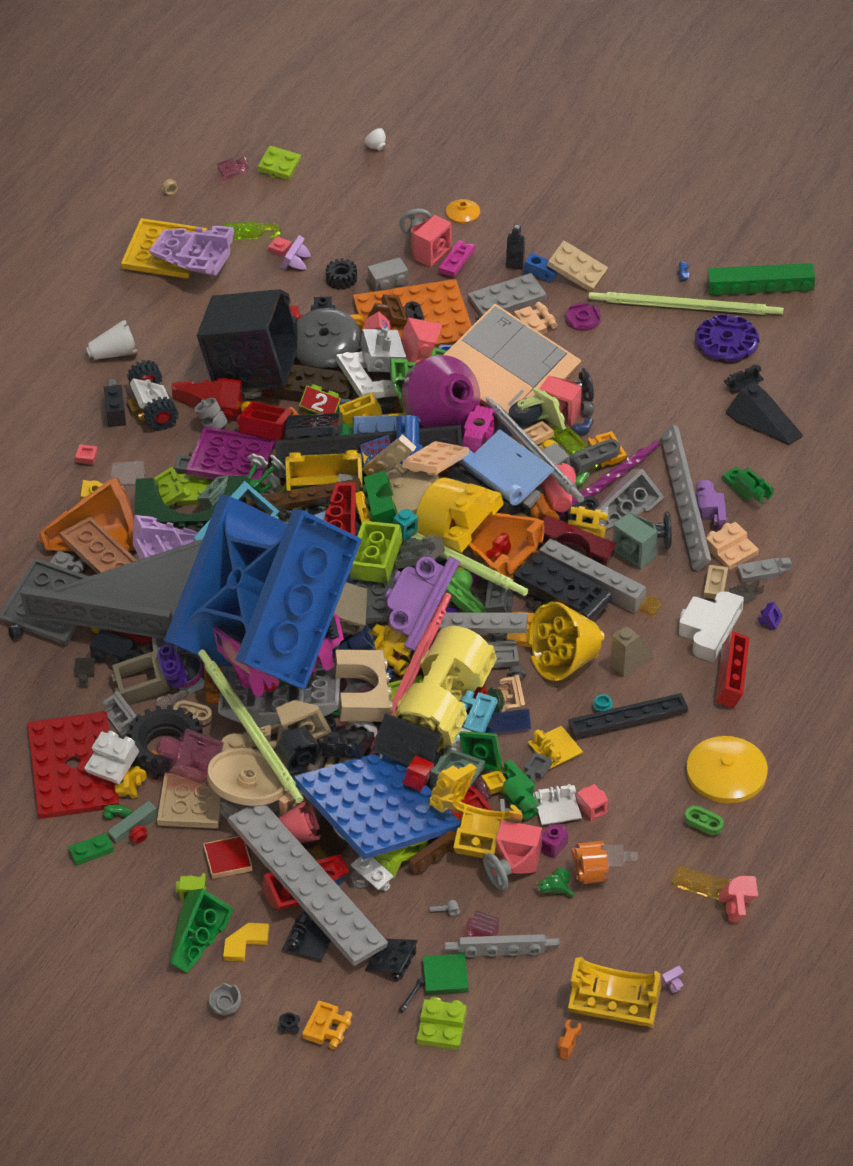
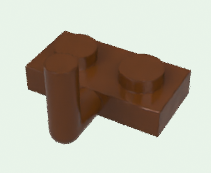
M383 294L381 298L382 304L375 303L367 317L369 318L378 311H384L392 324L406 325L408 320L400 298Z

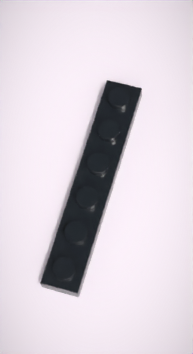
M682 693L568 719V725L574 739L687 713L688 706Z

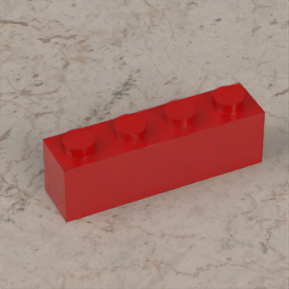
M731 631L722 644L715 702L734 708L743 696L750 637Z

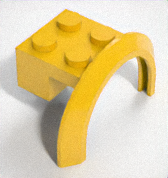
M448 794L440 799L442 805L446 808L463 814L461 826L457 829L453 847L457 854L483 858L486 853H492L496 856V838L501 820L518 822L523 818L522 813L515 805H511V810L492 811L462 803L455 798L454 794Z

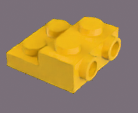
M470 763L463 768L460 767L458 769L455 766H451L446 770H442L437 777L436 787L431 792L429 804L443 813L448 808L442 805L440 801L442 797L454 794L457 800L462 801L465 798L477 767Z

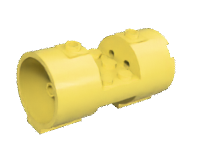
M448 626L441 629L431 648L427 651L425 657L421 659L420 667L424 674L423 683H416L409 687L402 699L398 701L394 716L443 734L436 752L445 748L447 744L452 745L467 718L464 702H460L462 696H465L467 690L474 692L477 687H483L497 660L494 646L488 645L480 635L464 627Z

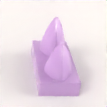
M300 235L297 237L279 266L280 268L286 270L290 266L301 270L307 269L304 262L298 257L311 256L307 247L302 244L305 238Z

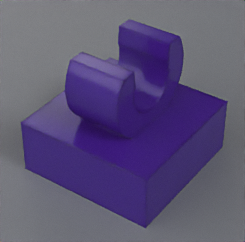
M770 602L765 609L760 611L762 617H757V620L761 625L766 624L769 630L777 629L782 619V614L775 602Z

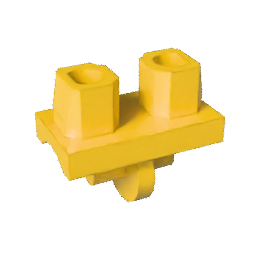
M130 766L122 779L123 782L115 785V791L118 793V796L129 795L132 799L138 798L137 785H141L147 779L146 771L140 769L139 766L135 768Z

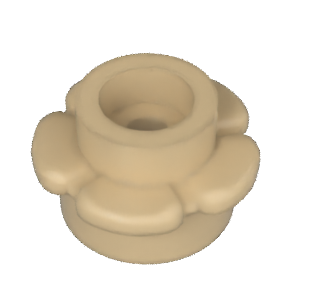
M167 179L161 187L163 193L173 195L178 190L177 182L172 179Z

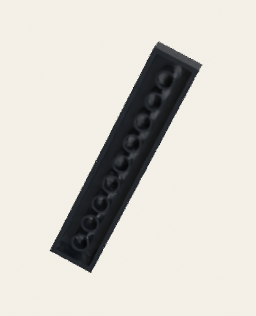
M461 425L419 429V444L424 448L437 441L463 447ZM396 431L275 441L276 458L286 467L285 459L289 456V453L299 452L301 456L346 454L347 450H357V453H361L359 445L389 435L391 444L396 440ZM277 469L278 478H286V469Z

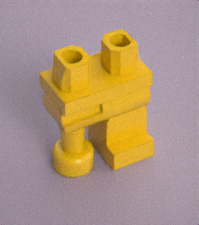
M376 624L372 630V634L377 637L374 642L376 650H383V656L387 658V665L393 667L396 674L404 675L409 663L403 659L398 661L393 655L396 652L411 661L415 651L413 652V650L404 646L408 637L395 632L387 625L384 627Z

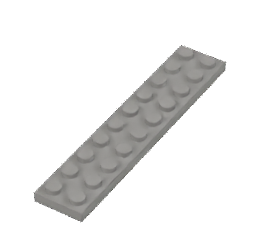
M266 804L248 806L228 817L230 826L353 966L387 947L388 942Z

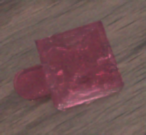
M186 729L180 735L179 740L168 736L163 737L158 742L156 750L159 755L172 759L169 772L207 786L209 784L207 781L208 765L213 757L221 753L224 742Z

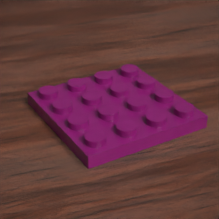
M204 427L186 468V475L212 480L219 476H248L253 467L251 461L248 460V456L251 454L262 456L268 463L276 440L235 431ZM266 467L264 469L256 468L250 480H259L263 476Z

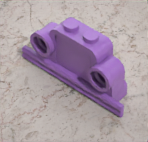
M449 556L445 566H442L431 557H422L417 561L414 568L406 567L401 572H396L392 580L395 584L392 589H387L383 598L386 599V610L391 613L388 618L389 627L395 632L408 637L404 645L405 647L413 651L417 648L460 563L459 560Z

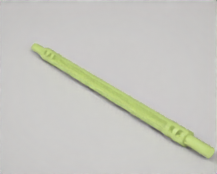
M589 292V299L605 300L608 303L765 315V313L783 315L784 310L782 307L766 306V304L607 292V294Z
M356 504V513L359 514V511H358V508H357V504ZM417 532L408 539L416 538L421 540L425 536ZM444 546L445 551L439 555L447 560L449 556L459 560V566L507 590L511 589L523 596H526L528 593L527 588L513 582V579Z
M200 650L198 655L205 664L206 671L285 790L290 792L296 803H301L304 798L296 788V782L217 664L210 659L205 650Z

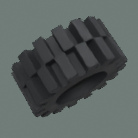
M341 258V261H338V259H335V262L330 261L326 268L327 284L331 285L333 289L336 287L337 290L340 287L342 290H345V287L349 289L351 285L354 286L355 282L357 283L356 264L353 261L350 262L349 259L344 261V258Z

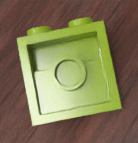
M431 997L429 1000L424 999L417 1044L459 1050L467 1016V1005H463L458 1000H453L451 1003L442 1002L437 997Z

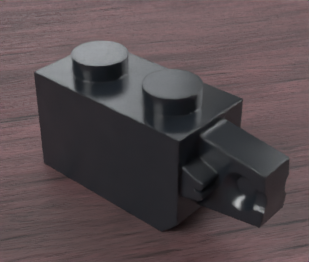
M108 379L109 386H104L108 427L126 426L122 385H116L115 379Z
M100 630L89 645L92 659L111 666L142 655L134 650L131 640L104 630Z

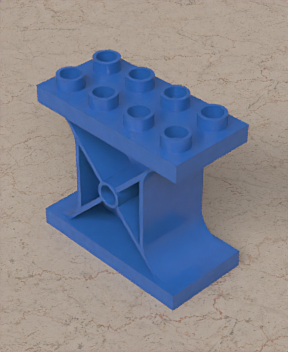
M220 494L164 642L196 656H199L198 652L200 650H205L210 659L221 667L233 666L218 652L213 628L224 624L232 630L231 633L243 640L235 661L294 687L305 689L362 539L303 510L293 508L288 523H285L229 495Z

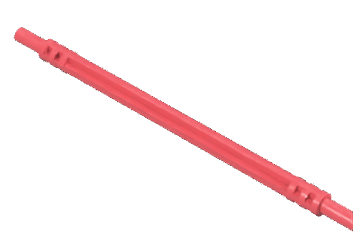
M444 593L417 646L392 700L393 713L389 714H395L398 701L402 699L404 693L407 692L416 679L421 668V659L425 657L446 614L445 609L451 599L449 593ZM375 737V739H374V741H373V743H372V745H371V747H370V749H371L370 754H372V755H377V754H378V753H375V752L372 751V748H373V745H374V743H375L376 737Z

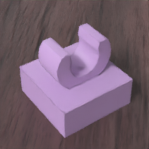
M680 965L660 977L661 989L668 985L674 994L683 987V983L679 978L684 972Z

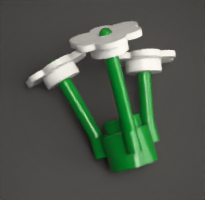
M255 454L248 456V460L251 461L253 467L247 477L251 479L256 468L264 469L268 465L262 456ZM270 455L273 459L271 461L273 465L259 480H250V486L259 494L269 488L277 493L282 488L279 478L271 472L275 468L285 470L286 467L274 455ZM266 478L267 485L261 488V483Z

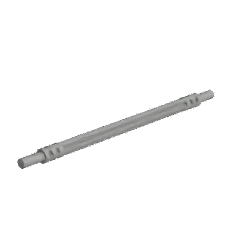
M487 396V405L495 410V416L510 430L526 449L553 467L554 471L551 475L569 495H572L578 502H582L584 496L577 490V486L519 427L500 404L495 403Z

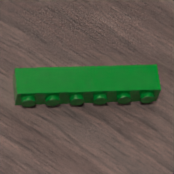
M813 263L708 268L707 285L709 295L814 290L815 272Z

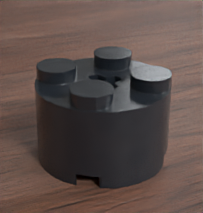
M306 727L284 730L274 748L283 765L292 774H300L307 771L306 767L311 763L314 766L322 755L319 743Z

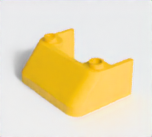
M347 450L346 454L302 456L301 453L295 452L289 453V456L285 459L287 491H291V486L338 482L339 474L358 476L357 479L359 478L361 481V488L363 487L361 454L357 453V450Z

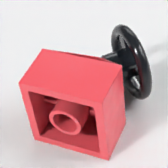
M586 368L579 370V380L569 381L548 376L539 388L558 400L560 404L559 410L565 418L564 424L567 426L573 425L581 413V394L585 401L593 402L594 400L593 383Z

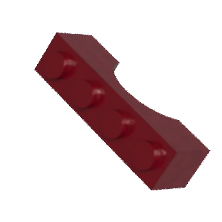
M545 516L543 520L544 537L543 542H539L540 545L543 546L551 538L562 545L576 546L585 553L586 557L606 567L608 566L614 554L616 543L556 518Z

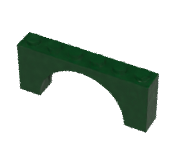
M228 476L223 494L231 496L244 481L250 485V479L247 476ZM155 478L136 479L135 515L157 518L156 522L165 525L169 522L173 526L182 529L195 525L197 528H203L211 519L217 502L199 513L185 514L176 512L167 507L163 502L159 492V483ZM246 496L242 502L250 505V497Z

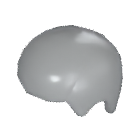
M223 983L214 988L209 996V1005L216 1014L227 1016L239 1009L242 998L238 987Z

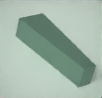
M150 801L146 802L108 831V836L115 844L130 835V831L134 827L146 826L157 819L156 807Z

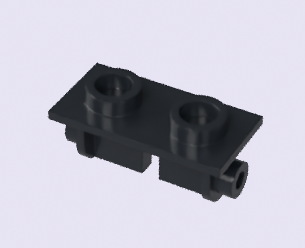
M754 364L746 368L745 372L741 370L730 374L724 380V383L732 392H736L753 382L763 381L764 378L759 374L761 372L760 365Z

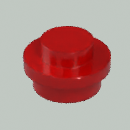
M145 826L134 827L130 831L129 840L134 842V844L143 842L148 837L147 828Z

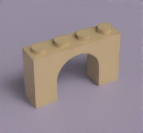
M335 650V678H359L368 681L374 686L373 690L365 693H340V721L382 722L385 713H393V702L389 701L391 699V687H387L389 684V673L385 671L387 670V658H384L383 650Z

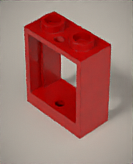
M251 401L237 418L239 432L277 441L282 440L286 435L287 416L293 415V410Z

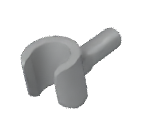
M450 900L443 906L430 907V912L448 911L449 915L453 917L460 914L458 903L454 900Z

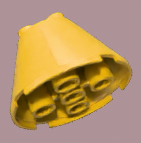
M549 602L546 605L540 606L533 615L528 633V645H532L533 656H531L533 665L541 676L551 681L563 680L592 659H596L601 649V643L604 640V633L595 622L559 602Z

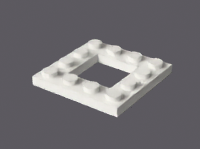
M362 351L336 354L337 364L359 397L372 392L376 398L398 396L392 380L371 381L363 369L367 368Z

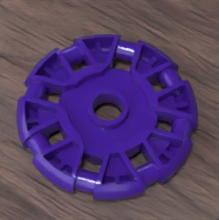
M728 314L716 315L710 320L706 319L698 326L697 333L695 334L696 345L699 350H703L704 355L718 361V359L725 360V362L741 361L743 357L748 358L757 350L760 341L759 333L756 327H752L751 322L739 316L731 317Z

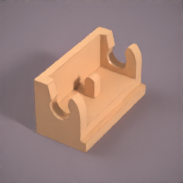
M519 675L500 679V684L508 683V685L497 687L503 720L525 718V702Z

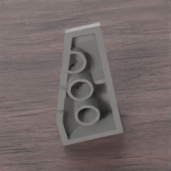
M632 469L596 508L602 510L603 513H609L608 520H600L599 525L606 526V529L611 528L627 513L638 515L649 511L664 498L643 469Z

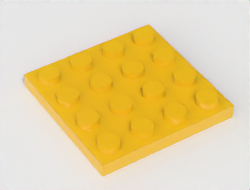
M141 218L121 262V269L189 279L190 270L153 256L149 250L163 230L185 228L186 232L196 231V226Z

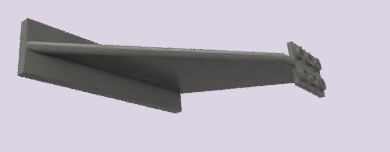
M203 539L47 591L22 587L20 595L26 616L165 639Z

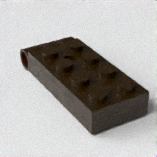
M293 364L285 389L263 390L261 393L266 398H279L300 402L306 386L311 387L314 384L322 387L321 391L328 393L330 390L338 393L341 399L351 400L354 388L343 372Z

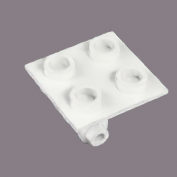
M568 784L561 786L560 789L559 786H556L554 790L553 787H550V790L549 788L538 789V791L534 792L533 797L540 805L537 808L539 809L538 814L542 826L582 819L574 794L576 793L574 785Z

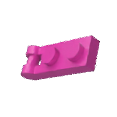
M459 240L439 266V273L455 278L469 257L475 253L476 245H468L464 241Z

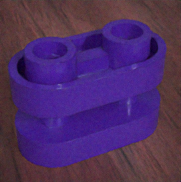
M165 644L158 650L161 671L170 687L181 688L187 682L184 662L175 646Z

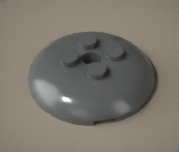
M320 308L306 313L297 320L298 351L295 358L307 367L337 368L339 365L336 362V354H343L345 352L356 353L359 349L361 337L359 326L344 311L334 308Z

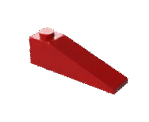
M341 854L317 860V863L333 881L338 880L349 872ZM272 872L264 874L262 891L270 906L282 909L299 904Z

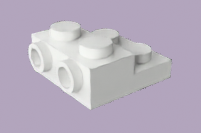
M108 731V733L101 732L92 746L94 753L84 769L87 773L120 784L138 755L139 750L135 745V741L129 737L121 739L113 731Z

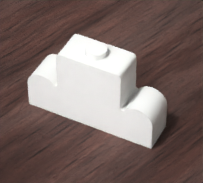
M720 592L715 597V603L693 597L687 608L682 610L679 635L693 640L692 651L696 657L712 663L715 662L722 649V644L731 633L743 611L744 597L730 592Z

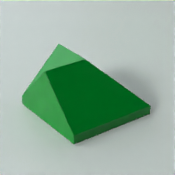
M459 732L462 753L484 760L485 768L483 770H503L497 734Z

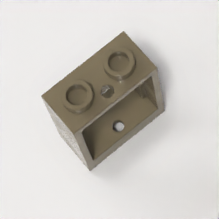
M157 650L112 665L114 673L111 676L114 684H118V688H115V691H119L128 705L170 691L168 682L161 671ZM154 667L157 678L128 688L124 687L123 677Z

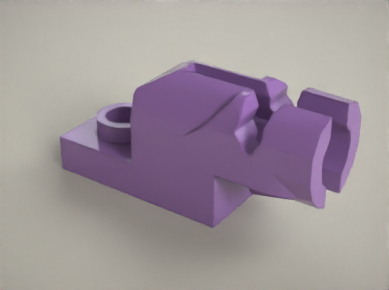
M700 480L696 483V496L700 516L705 520H713L714 526H717L718 531H720L727 522L724 493H716L713 482Z

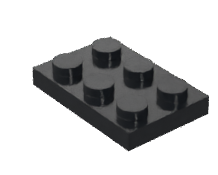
M385 713L372 751L406 765H410L415 756L433 762L443 734Z

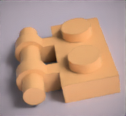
M541 302L535 304V310L529 306L514 311L516 318L541 334L547 333L548 326L555 329L558 325L555 322V317L548 313V308L542 305Z

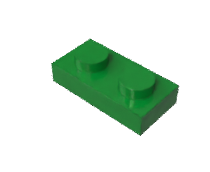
M103 833L70 845L68 850L75 865L78 866L113 853L114 847L107 833Z

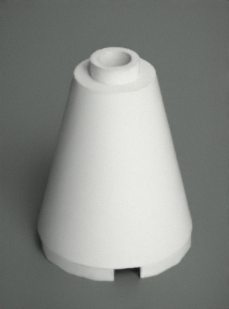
M126 320L119 322L88 343L89 347H86L89 357L97 360L137 354V349L133 350L135 342L129 326H124L127 324Z

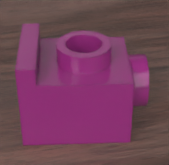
M551 823L542 833L541 852L554 859L568 843V832L563 825L558 824L556 826Z

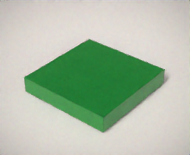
M465 953L423 956L426 995L469 992Z

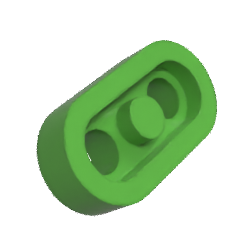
M691 806L685 812V821L688 825L709 835H718L723 831L724 821L719 815L699 806Z

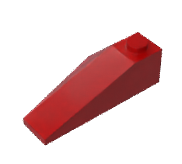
M219 378L217 381L209 382V380H203L201 383L187 381L176 382L171 385L172 398L193 408L203 399L215 398L220 406V411H223L228 421L237 422V418L241 414L243 397L242 383L239 380Z

